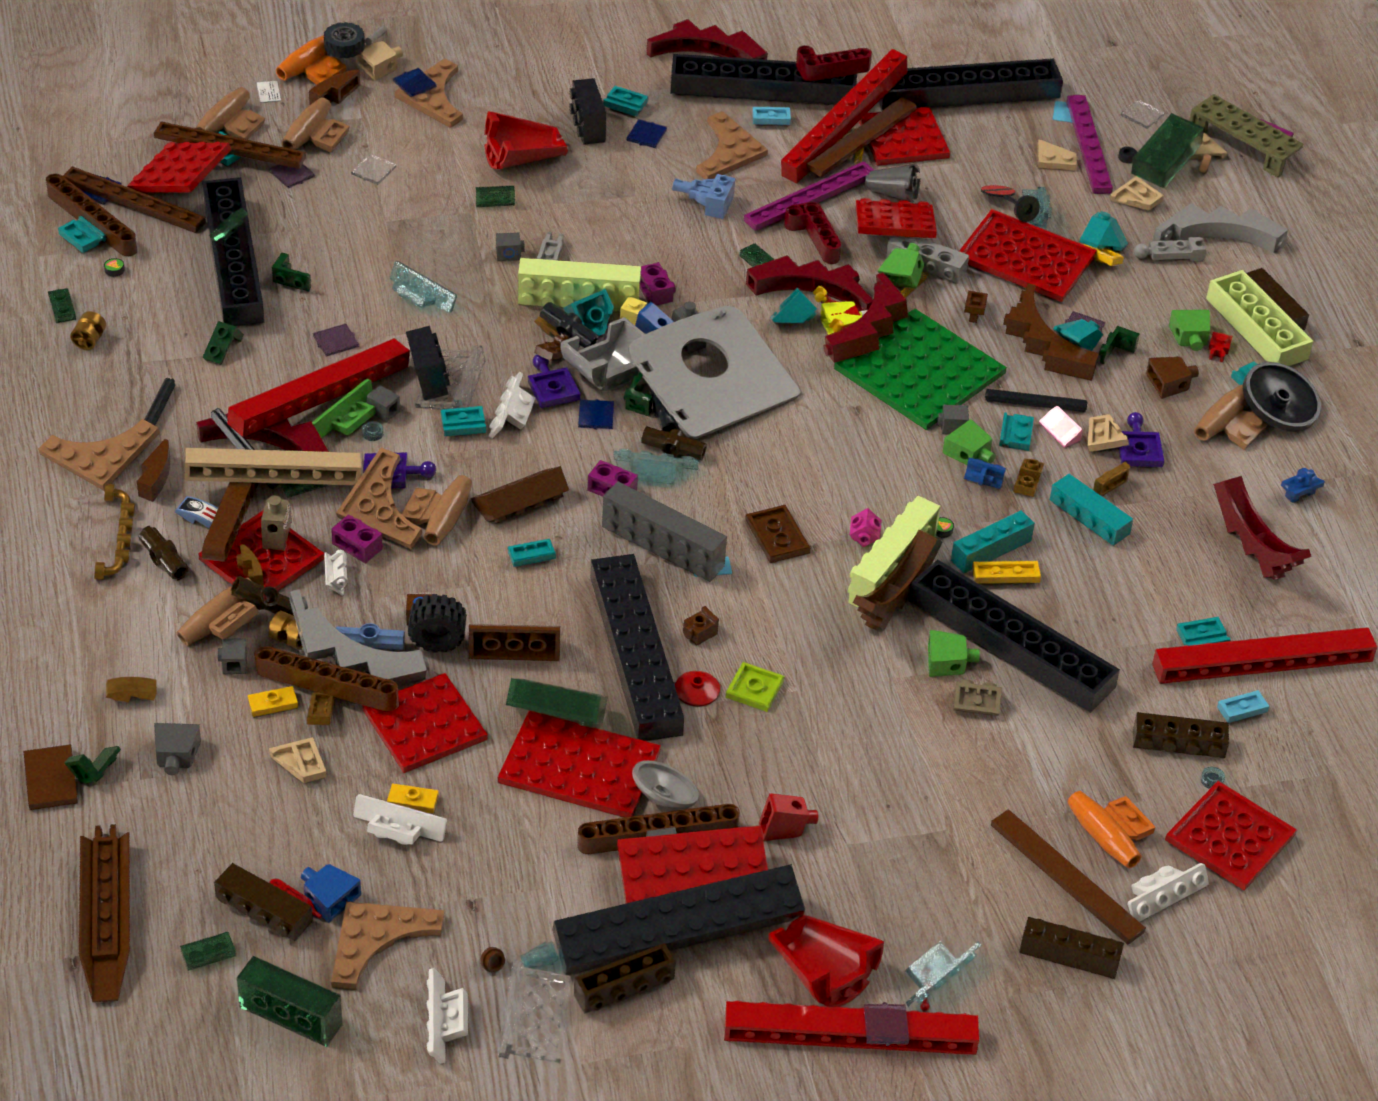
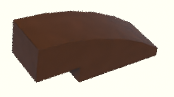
M355 69L335 75L309 90V105L319 98H326L330 103L340 104L360 86V70Z
M164 439L141 464L142 475L137 480L138 497L154 502L161 493L170 470L169 440Z

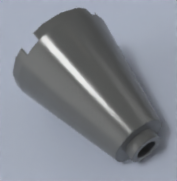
M910 164L873 170L867 174L865 183L869 190L914 203L913 199H917L920 190V178H917V173H920L918 165Z

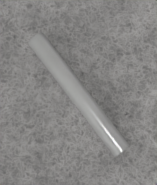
M382 25L365 39V43L371 45L387 31V27Z

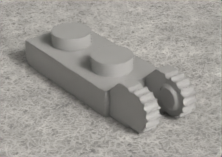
M547 232L545 239L542 241L537 259L559 260L564 243V234H559L557 241L552 240V232Z

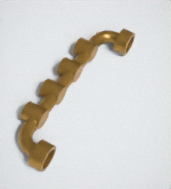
M105 484L104 501L113 502L114 497L122 500L115 562L110 567H105V562H96L95 580H104V576L117 574L122 569L123 563L129 562V550H125V547H130L131 534H127V532H132L133 519H130L129 516H134L135 503H131L130 496L125 491L115 489V484Z

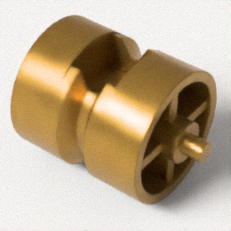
M84 312L70 334L72 343L80 349H93L107 327L105 319L96 312Z
M283 611L276 613L269 622V637L281 643L286 641L288 646L298 650L303 648L294 616Z

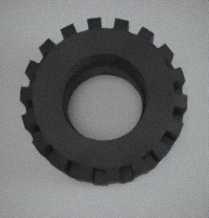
M432 594V596L425 595L423 599H417L410 609L408 625L410 640L416 643L417 647H422L425 651L431 650L434 653L442 651L443 653L447 652V650H454L456 646L462 644L465 638L466 609L462 607L461 602H456L455 598H448L447 595L443 594L442 596Z

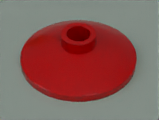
M689 671L682 674L675 682L679 700L690 706L700 707L709 705L720 694L718 680L707 672Z

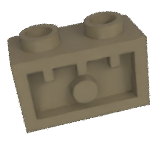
M971 680L956 682L954 711L999 716L1002 687H997L995 683L989 682L983 683V685L974 684Z

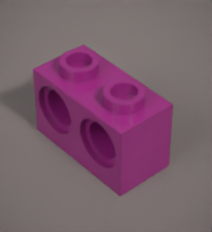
M659 262L641 266L640 290L647 302H652L656 306L673 302V294L676 292L674 282H671L668 278L666 269H663Z
M600 460L588 474L587 491L603 497L617 482L637 491L638 475Z
M349 514L331 528L332 544L365 564L383 549L382 533Z

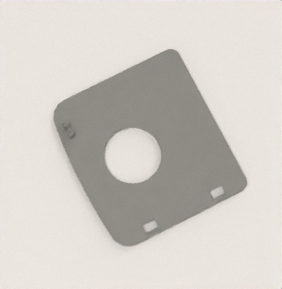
M723 306L675 321L632 341L628 348L630 360L640 370L643 378L669 414L677 421L678 426L686 437L690 439H698L792 401L800 393L799 387L746 316L735 307ZM695 341H703L715 345L724 353L727 359L728 367L726 372L714 378H706L694 374L685 366L682 360L681 351L683 347ZM647 364L651 371L647 372L642 365ZM682 412L686 420L682 421L677 413Z

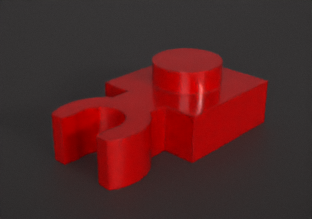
M1213 332L1208 349L1210 350L1209 360H1212L1213 356L1220 357V362H1223L1225 354L1229 353L1233 336Z

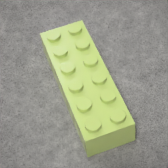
M520 258L518 304L544 306L546 303L552 302L558 307L565 308L573 302L606 289L614 306L613 311H620L628 297L638 300L640 298L641 266Z
M1243 270L1210 281L1206 299L1267 362L1291 366L1309 359L1313 340Z
M917 496L913 502L907 504L902 515L899 514L894 524L886 528L883 537L875 541L872 550L863 555L860 564L852 568L850 572L851 584L848 588V603L859 607L853 604L856 595H867L886 580L908 550L918 530L936 537L940 505L920 496Z

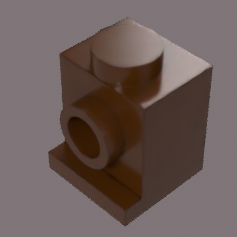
M703 606L700 612L684 620L683 633L687 639L697 646L718 634L719 618L706 606Z

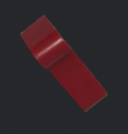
M802 45L797 48L796 67L802 78L807 81L866 73L871 69L872 51L868 48H857L816 55L812 47Z
M807 202L788 206L785 211V228L789 231L806 229L822 260L827 264L838 263L841 253V241L820 204Z

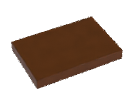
M786 505L746 514L745 520L769 563L810 553L811 548Z
M71 744L23 751L29 810L78 803L75 776L64 764L70 756H73Z

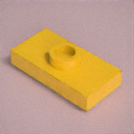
M1083 244L1097 250L1095 254L1096 261L1110 266L1123 264L1124 257L1106 247L1104 249H1097Z
M293 686L247 695L252 717L298 708Z
M392 783L387 802L434 814L439 790Z

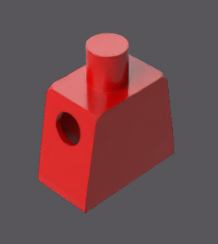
M769 793L759 820L763 841L802 836L806 824L818 823V811L808 810L803 797Z

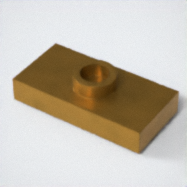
M1123 462L1112 470L1106 471L1095 479L1093 490L1103 496L1127 482L1130 465Z
M312 692L307 714V724L330 725L335 697L320 692Z

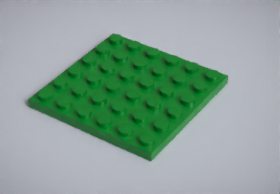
M916 308L908 312L907 318L893 323V334L878 338L879 350L834 363L836 371L925 430L938 422V413H942L943 405L964 404L1006 374L1007 369L1006 366Z

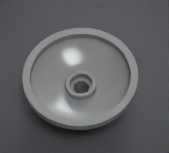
M641 761L635 765L632 771L637 787L649 800L657 805L667 808L684 809L695 805L699 798V792L694 783L683 773L666 764L656 761Z

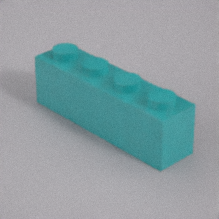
M1070 473L1052 485L1049 500L1111 545H1116L1130 535L1133 518Z
M1020 510L953 542L950 561L965 574L972 570L973 562H990L1031 542L1035 523Z

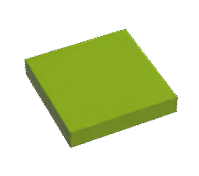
M742 662L726 691L725 698L768 712L784 683L785 676Z

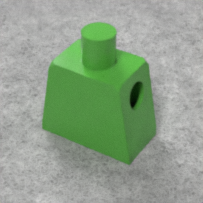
M910 243L907 249H893L878 269V273H884L895 286L916 289L924 268V262L919 252L920 247Z
M1209 310L1171 311L1169 328L1178 345L1191 346L1193 351H1199L1203 346L1207 345L1210 334Z
M971 419L944 439L942 453L967 465L969 458L983 460V462L991 464L996 457L991 452V436Z
M930 630L928 640L929 677L962 675L965 673L967 662L979 663L980 650L967 648L964 635Z

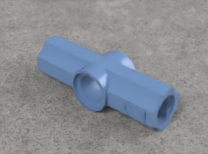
M373 623L364 624L360 628L336 627L339 632L362 645L378 650H404L405 631L380 629Z

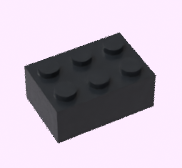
M595 78L573 80L572 88L569 89L570 99L572 100V103L569 104L570 115H573L574 126H577L578 138L581 137L583 145L605 143L606 109Z
M430 326L406 331L424 401L449 395L447 386H450L448 374H444L447 373L444 358H442L443 355L437 334L432 333Z

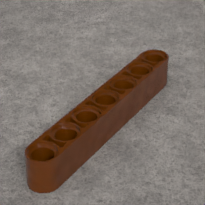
M55 173L46 177L47 194L51 200L75 219L79 220V217L82 216L106 235L105 242L121 255L128 257L137 253L134 231L62 175Z
M229 482L202 547L203 559L226 562L258 483Z
M268 646L260 647L254 653L257 673L262 677L383 711H393L399 707L398 686L392 680Z
M721 804L587 822L578 828L577 848L583 854L618 851L617 840L646 837L647 831L672 827L676 828L677 834L739 828L740 810L733 804Z

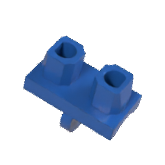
M969 458L964 479L977 482L979 486L987 485L1001 489L1006 468L997 464L983 462V460Z
M1301 468L1297 471L1296 476L1282 481L1281 486L1286 490L1285 497L1294 503L1299 501V497L1304 494L1308 496L1315 494L1316 489L1323 487L1325 481L1319 479L1312 469Z

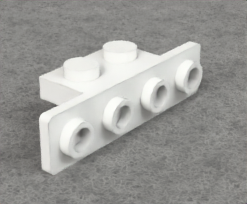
M519 372L515 377L511 376L507 381L506 387L508 388L500 398L502 403L495 411L497 416L489 426L491 428L489 437L493 438L502 429L505 420L519 429L526 425L535 397L519 387L523 373Z
M361 794L356 796L353 816L370 821L367 832L374 834L376 837L397 840L398 843L403 845H412L419 836L440 842L444 840L447 825L446 818Z
M1199 863L1184 872L1171 866H1164L1150 876L1142 877L1140 881L1131 885L1133 894L1137 895V897L1128 901L1130 914L1140 922L1208 886L1209 881L1205 864Z
M435 968L429 969V979L427 980L429 1000H427L429 1042H427V1050L431 1057H434L439 1064L445 1063V1042L468 1035V993L461 988L445 994L444 978Z

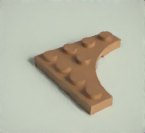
M445 58L395 91V98L449 128L463 120V113L450 104L444 91L445 84L458 72V65Z
M721 111L707 117V124L714 130L719 142L712 156L696 166V172L704 179H715L717 174L724 175L768 156V149Z
M141 419L124 433L96 442H73L51 435L38 450L40 455L104 491L105 484H111L160 434L158 427Z
M381 447L336 514L340 519H343L348 514L356 519H360L366 525L382 533V537L412 550L423 533L422 528L411 523L397 510L392 498L391 486L395 469L401 459L399 454Z
M346 902L331 979V988L356 990L360 977L368 966V961L376 953L379 954L394 945V941L407 936L409 938L441 936L444 910Z

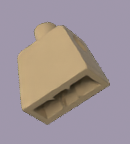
M381 41L365 45L364 51L360 55H356V63L376 81L397 69V58L402 57L403 52L399 46L391 49L385 42Z

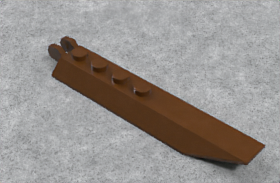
M116 824L110 825V837H102L103 830L101 825L95 826V838L93 840L80 836L79 957L92 1003L119 1000L130 953V832H127L118 839Z

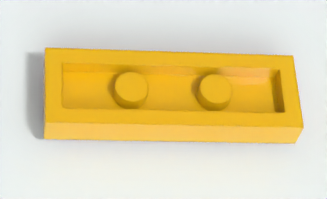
M1038 561L973 562L972 565L974 581L978 584L1040 583L1041 579Z

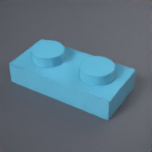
M753 107V124L790 125V108Z
M1259 690L1220 700L1218 701L1217 708L1225 720L1230 723L1267 713L1269 705Z

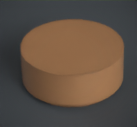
M1204 153L1199 172H1207L1211 155Z

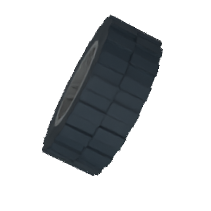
M339 22L332 24L324 31L325 51L333 57L345 59L360 55L365 48V33L363 29L354 23Z

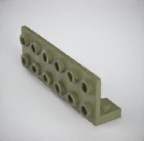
M1215 94L1191 109L1188 123L1190 129L1199 134L1207 133L1208 125L1211 123L1265 153L1263 170L1277 178L1283 174L1286 159L1303 148V143L1295 138L1290 137L1281 130L1272 127L1265 121L1254 117Z

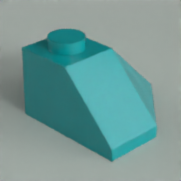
M1103 211L1097 212L1091 217L1079 241L1097 249L1113 246V250L1122 251L1128 245L1116 218L1110 217L1109 213Z
M797 288L781 303L780 311L778 313L774 312L770 318L775 323L809 322L815 317L817 308Z
M603 289L569 304L564 308V311L567 314L574 313L579 316L584 326L600 336L606 332L607 323L614 306L606 289Z
M1080 319L1056 325L1053 328L1059 336L1070 343L1093 351L1104 335L1099 330L1100 326L1092 320L1088 323Z

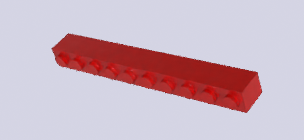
M891 49L781 159L782 176L797 184L809 172L807 163L839 142L908 72L907 55Z
M395 338L229 406L227 424L242 437L250 435L349 393L366 379L371 380L372 383L409 367L410 350Z
M1369 627L1160 648L1155 650L1152 665L1159 683L1164 684L1373 662L1378 646Z
M726 1001L724 1041L977 1055L979 1019L978 1015L966 1013L948 1014L943 1012H919L915 1010L895 1011L892 1009L877 1010L844 1008L841 1006L824 1007L818 1005H793L790 1003L771 1004L767 1002Z

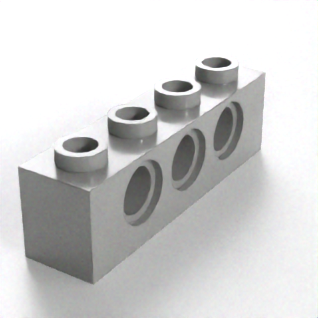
M892 236L888 242L886 258L895 248L907 249L910 243L918 245L924 262L923 271L958 283L967 271L969 255L919 237Z

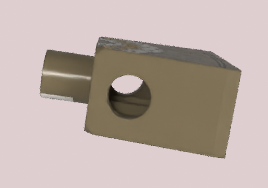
M279 496L269 497L265 504L261 520L263 549L284 550L292 516L290 502L281 499ZM274 525L278 527L276 532H272L274 531Z

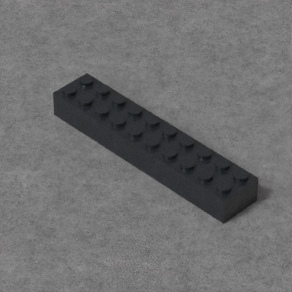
M673 54L670 94L836 105L857 84V74L807 81L802 78L794 61Z
M1054 58L908 68V72L878 102L883 111L901 97L916 104V108L1041 99L1050 100L1061 97L1063 78Z
M242 178L202 181L203 199L223 323L232 326L265 323L263 299Z
M627 554L591 559L590 579L637 739L650 741L683 736L684 714L635 555Z
M937 559L911 582L909 602L1091 713L1116 688L1120 672L1119 668Z
M792 864L555 920L552 931L564 975L568 976L603 967L663 943L671 951L791 922L803 916L805 907Z

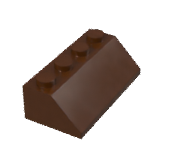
M561 466L539 471L470 499L486 521L494 520L495 523L506 520V515L513 513L515 516L526 512L525 507L532 505L533 508L544 505V500L548 498L554 501L564 497L563 493L569 491V487Z
M469 624V659L560 661L561 626Z

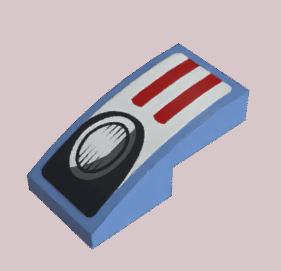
M186 496L175 510V513L192 524L197 520L210 529L218 507L203 500Z

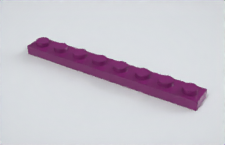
M1067 95L1066 102L1093 194H1111L1113 187L1086 95Z
M863 161L745 214L744 222L755 231L784 219L788 206L807 202L819 203L865 182L867 174L874 169Z

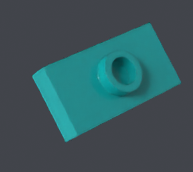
M550 538L508 546V554L513 567L556 559V552Z

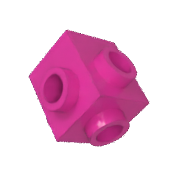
M867 508L851 517L849 535L862 547L875 543L876 540L880 539L882 520Z

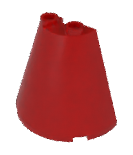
M492 111L487 112L484 135H487V144L484 146L486 158L491 168L503 169L567 155L568 146L562 139V135H560L557 127Z
M805 914L793 920L788 925L786 931L780 927L768 934L769 942L775 947L812 997L826 1007L843 1006L862 993L870 983L867 979L872 970L877 971L884 950V941Z

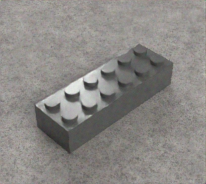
M617 482L603 496L602 527L709 582L725 567L726 535L620 482Z

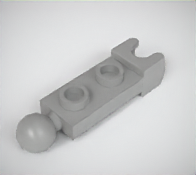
M1189 237L1188 240L1150 241L1149 247L1146 244L1140 243L1135 246L1134 254L1140 259L1151 255L1152 260L1190 259V261H1203L1206 255V247L1201 246L1202 237Z

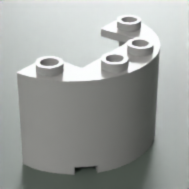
M624 317L609 323L607 340L578 351L580 338L575 336L561 342V352L564 359L596 387L603 391H613L633 381L635 375L638 376L639 373L637 371L639 369L630 360L628 348L632 341L645 334Z

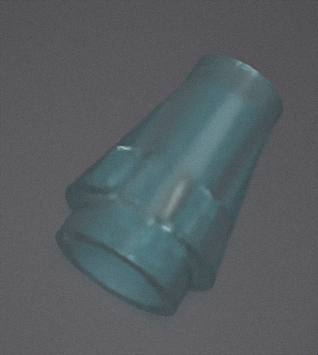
M546 941L529 952L520 955L525 970L533 967L554 965L553 962L559 960L553 942L546 943Z

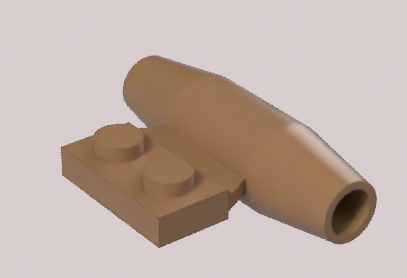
M239 87L225 95L209 109L195 129L217 133L224 128L228 136L248 140L264 125L265 118L251 110H242L250 99V93L247 89Z
M319 98L305 108L291 124L282 141V147L296 150L310 139L315 146L332 152L349 132V125L335 119L327 120L326 117L331 109V103L326 98Z
M1239 385L1224 394L1205 412L1194 433L1198 439L1206 441L1224 430L1228 435V439L1245 450L1267 428L1268 424L1255 413L1243 410L1247 402L1243 394V385Z
M459 475L442 495L436 492V490L416 488L401 514L413 524L422 525V523L428 522L424 539L431 545H438L454 528L464 510L471 491L472 481L467 476Z
M229 587L198 609L177 631V635L186 646L212 633L224 640L231 637L242 625L249 623L259 611L255 605L231 595V587Z

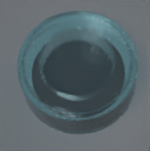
M375 421L365 423L362 427L363 438L368 441L381 439L383 437L382 424Z
M1207 767L1202 771L1200 780L1203 786L1210 789L1217 781L1224 784L1225 774L1217 767Z

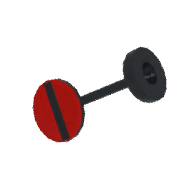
M988 185L981 188V192L986 195L1004 197V199L1015 204L1014 214L1022 222L1032 221L1039 213L1040 203L1038 199L1031 195H1024L1016 200L1010 197L1015 195V190L1010 187Z

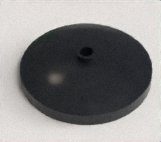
M1263 362L1251 368L1244 378L1243 394L1251 410L1267 424L1284 431L1298 432L1311 427L1319 417L1321 412L1319 394L1313 384L1297 370L1281 363Z

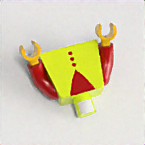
M818 286L813 292L815 301L821 302L820 320L828 335L848 327L867 312V310L858 311L854 302L834 301L827 296V291L821 286Z

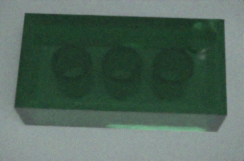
M1171 113L1133 157L1131 174L1165 188L1202 145L1204 127Z
M511 678L506 705L579 720V725L593 727V723H603L608 696L522 678Z
M252 956L236 977L240 1008L327 1047L343 1025L340 994L269 962Z

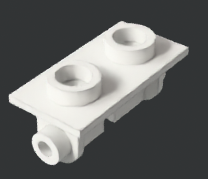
M337 550L332 556L325 553L326 586L340 595H344L343 587L348 583L347 568L344 567L347 565V554L343 550Z

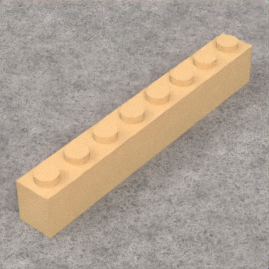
M185 448V481L355 485L361 477L360 453Z

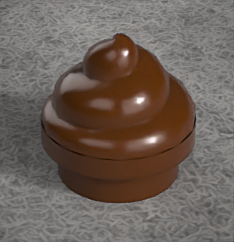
M497 947L487 948L481 955V966L488 972L501 970L505 964L504 953Z

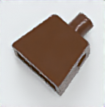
M1179 356L1149 358L1146 374L1162 399L1187 391L1190 388L1191 379L1198 377L1199 370L1196 365L1187 366L1182 357Z

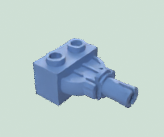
M719 174L716 175L715 179H694L692 182L675 178L672 190L687 193L690 199H695L699 204L705 206V215L724 219L734 198L735 178Z

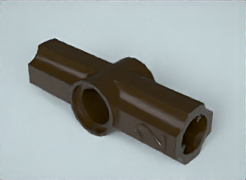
M646 426L641 438V443L660 448L669 457H677L681 454L702 461L707 449V443L686 438V435L677 429L665 432Z
M149 525L142 529L141 533L138 534L139 540L149 551L153 563L156 566L161 565L172 579L177 581L183 579L186 573L189 572L188 565L178 555L174 543L171 540L166 541L155 527H150Z
M238 576L233 582L230 590L232 592L231 595L255 605L258 610L265 609L274 614L283 611L294 616L290 598L278 593L274 587H264L242 576ZM263 594L267 597V602L263 599Z

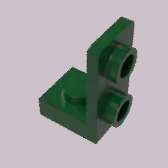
M281 252L272 266L273 282L310 291V274L291 269L289 254Z
M218 321L203 354V358L221 365L233 340L241 342L244 334L237 327Z
M1117 326L1113 333H1109L1106 344H1102L1100 348V363L1105 364L1115 347L1134 353L1137 349L1140 333Z
M640 372L638 376H634L631 387L627 388L624 393V400H626L625 409L649 416L652 411V396L641 393L646 380Z
M119 746L105 748L93 763L87 756L81 754L70 756L64 764L81 784L95 783L103 777L104 770L116 761V756L121 749Z

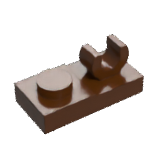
M968 290L964 312L970 313L969 322L977 323L978 315H984L988 293Z
M563 333L561 336L556 335L553 342L536 345L534 353L550 361L563 358L561 342L569 339V336Z

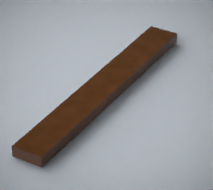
M901 97L807 163V169L823 177L916 110V104Z
M162 121L154 131V138L176 143H229L232 150L228 154L297 169L301 168L306 159V152Z
M72 166L63 175V177L81 190L193 233H197L206 223V217L76 167Z
M1009 809L992 820L991 826L1127 945L1145 933V926Z

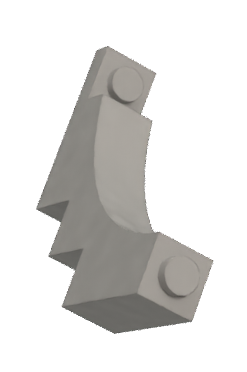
M1190 203L1155 229L1153 241H1169L1170 239L1174 241L1188 240L1189 237L1229 238L1245 241L1274 253L1286 245L1288 229L1252 208L1241 216L1222 206L1209 214Z
M300 589L290 591V604L305 657L321 659L334 656L335 663L338 666L359 672L366 670L367 674L392 680L397 685L425 679L426 672L429 670V663L427 657H423L421 650L409 652L383 651L353 641L333 627L317 607L308 609L306 597H301Z

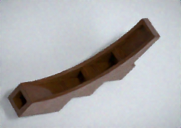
M1028 283L1026 291H1021L1019 302L1022 303H1017V307L1012 306L1010 313L1005 314L1003 325H1006L1005 334L1023 338V343L1026 344L1025 352L1043 356L1042 361L1046 362L1044 370L1092 381L1099 353L1068 342L1048 327L1039 315L1035 305L1034 292L1036 285Z
M918 530L908 550L886 580L871 593L864 596L856 595L853 604L859 606L857 611L862 613L860 618L866 621V626L876 631L878 627L886 629L896 607L903 609L910 594L911 582L932 565L943 543L941 540Z

